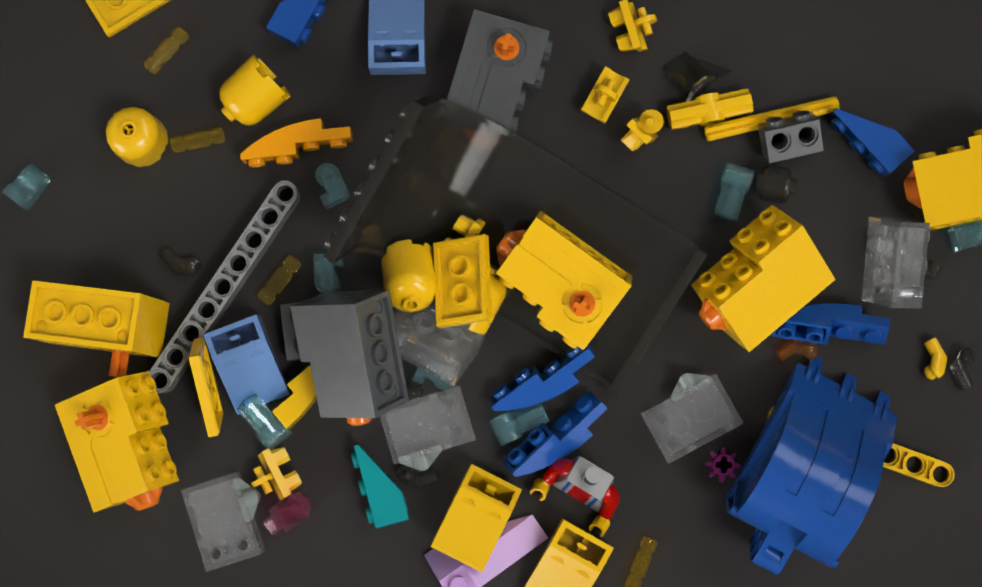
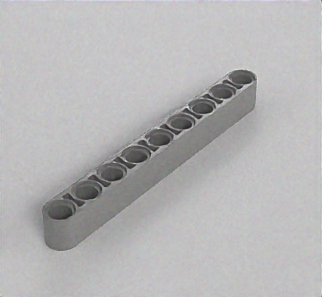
M280 181L273 187L151 368L150 374L154 381L160 373H164L167 377V384L164 388L160 389L156 386L157 393L171 392L190 365L189 354L193 342L187 339V330L190 327L196 326L199 330L198 338L204 337L203 334L214 330L298 205L300 192L292 182ZM285 188L293 190V197L289 201L280 200V192ZM270 211L277 212V221L271 225L265 224V214ZM254 234H260L262 237L261 245L251 248L249 246L250 237ZM239 257H244L246 259V267L241 271H235L233 268L234 261ZM223 280H228L231 285L230 291L227 294L220 295L218 292L219 283ZM212 303L215 307L214 315L210 318H205L202 314V309L206 304ZM175 350H180L183 353V360L178 365H174L171 361V355Z

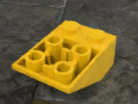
M471 464L430 547L482 573L522 489Z
M562 518L525 587H592L614 547Z

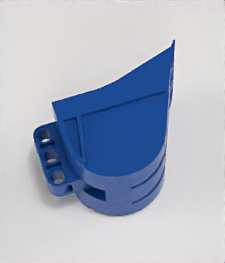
M815 355L812 356L807 367L799 362L796 363L757 441L725 496L726 512L756 528L749 541L750 561L775 575L781 572L794 549L831 569L838 565L840 555L857 532L873 501L881 479L884 459L894 440L898 415L889 411L890 395L880 391L875 402L855 393L856 377L849 373H846L841 385L821 375L823 360Z

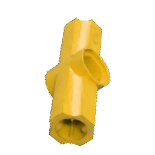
M748 88L720 95L717 92L698 96L692 101L669 105L666 107L668 123L671 130H677L698 124L701 126L723 122L726 118L752 113L753 101Z

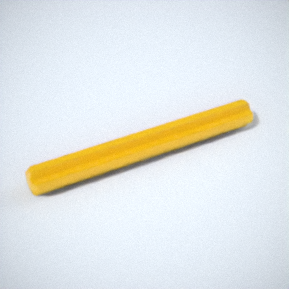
M833 96L707 125L704 128V134L707 141L756 131L759 130L758 124L765 123L768 118H787L793 116V113L803 110L813 112L816 116L830 114L835 109H840L837 97Z

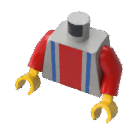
M580 456L572 459L560 458L556 460L542 475V478L534 481L530 490V495L534 491H540L539 501H543L547 496L550 485H553L594 511L599 512V515L595 517L589 526L590 532L594 526L601 529L602 533L599 537H603L610 526L609 519L612 518L620 501V494L616 487L613 486L614 477Z

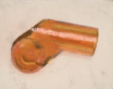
M793 339L775 350L776 355L782 362L795 353L802 354L808 360L816 358L819 352L817 344Z

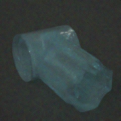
M730 162L726 163L720 182L722 187L717 199L714 215L727 220H738L745 193H748L752 183L753 169Z
M256 393L247 397L237 408L238 412L255 430L254 433L266 449L269 448L270 451L292 434L291 430L283 426Z
M539 403L514 412L511 410L490 420L489 423L500 446H503L524 436L523 433L537 428L542 422L546 424L549 419L542 404Z

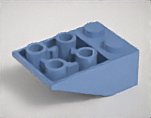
M369 0L368 68L371 75L426 74L425 0Z
M256 314L203 334L214 365L237 415L290 395L261 316Z

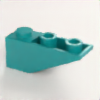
M360 444L355 445V452H351L354 468H360L362 479L358 480L362 496L367 495L370 506L365 507L369 523H374L375 528H380L409 520L410 516L403 490Z

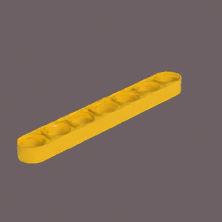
M774 406L768 411L767 418H769ZM894 443L891 447L894 451V459L890 463L884 462L883 467L938 487L950 485L955 475L954 469L950 464ZM913 456L917 457L921 462L920 469L915 473L910 472L906 466L907 460ZM938 466H942L947 470V478L943 482H937L933 477V471Z

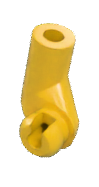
M934 337L923 343L931 356L930 365L924 368V374L930 380H934L936 377L941 378L945 373L947 356L937 338Z

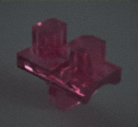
M303 493L291 494L270 508L269 511L272 515L263 522L270 533L274 536L282 529L288 532L310 516L309 512L312 507L309 497Z

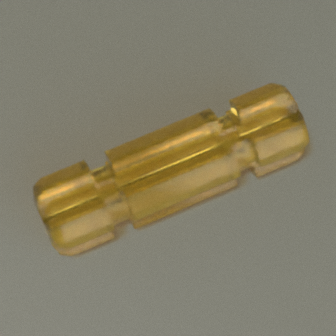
M176 27L171 32L172 36L170 38L167 37L153 52L154 56H149L144 62V67L152 74H156L162 68L161 64H165L177 52L178 46L180 44L183 45L189 39L188 33L181 27Z
M221 127L211 129L210 132L204 130L186 134L183 138L181 136L172 137L170 144L172 151L178 153L185 151L186 148L192 150L211 146V143H224L225 133Z
M287 256L283 262L284 266L282 268L279 267L266 283L268 285L267 288L263 287L258 293L257 297L266 305L273 303L276 299L275 294H280L293 277L291 274L293 272L296 273L301 267L300 261L295 257Z
M646 536L643 537L640 544L641 550L637 551L630 569L631 575L627 577L625 587H641L643 583L641 579L645 577L652 560L651 553L655 552L658 544L656 540Z

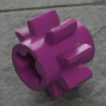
M721 447L720 454L717 455L715 452L710 451L709 454L712 459L710 462L704 463V465L710 466L712 470L708 476L714 477L717 474L719 475V481L724 483L726 475L735 479L736 476L733 470L734 468L741 467L740 464L734 463L733 460L737 453L732 452L726 455L725 447ZM722 457L725 462L729 463L728 468L723 469V473H721V468L716 467V462H720Z

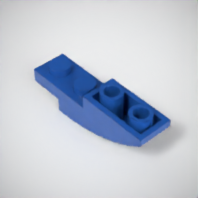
M833 303L807 305L776 329L771 336L828 345L829 336L885 345L890 328V318L862 314L861 305Z
M588 344L584 350L579 347L576 349L570 347L566 351V355L557 361L555 359L549 362L544 367V372L542 373L536 365L530 369H522L515 375L514 381L507 386L505 384L499 386L492 393V409L494 411H509L526 408L552 399L579 383L576 371L595 357L592 346Z
M591 391L587 392L577 400L576 404L569 411L559 417L550 429L543 422L533 429L528 437L516 448L512 449L502 462L515 477L530 474L552 465L556 460L564 458L575 451L593 436L588 427L608 408Z

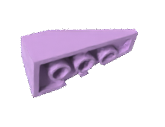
M533 514L507 521L482 573L434 548L424 556L442 587H482L548 539V536Z

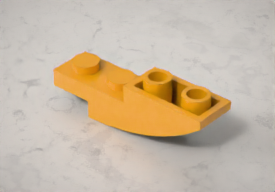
M321 118L306 120L285 126L262 137L240 154V159L244 164H248L249 167H263L265 162L276 161L278 165L291 164L293 159H299L300 147H303V151L319 150L320 145H330L331 148L347 147V143L353 142V134L350 126L324 129V123Z

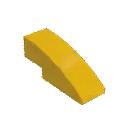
M311 365L287 384L293 394L272 411L286 429L292 428L317 399Z

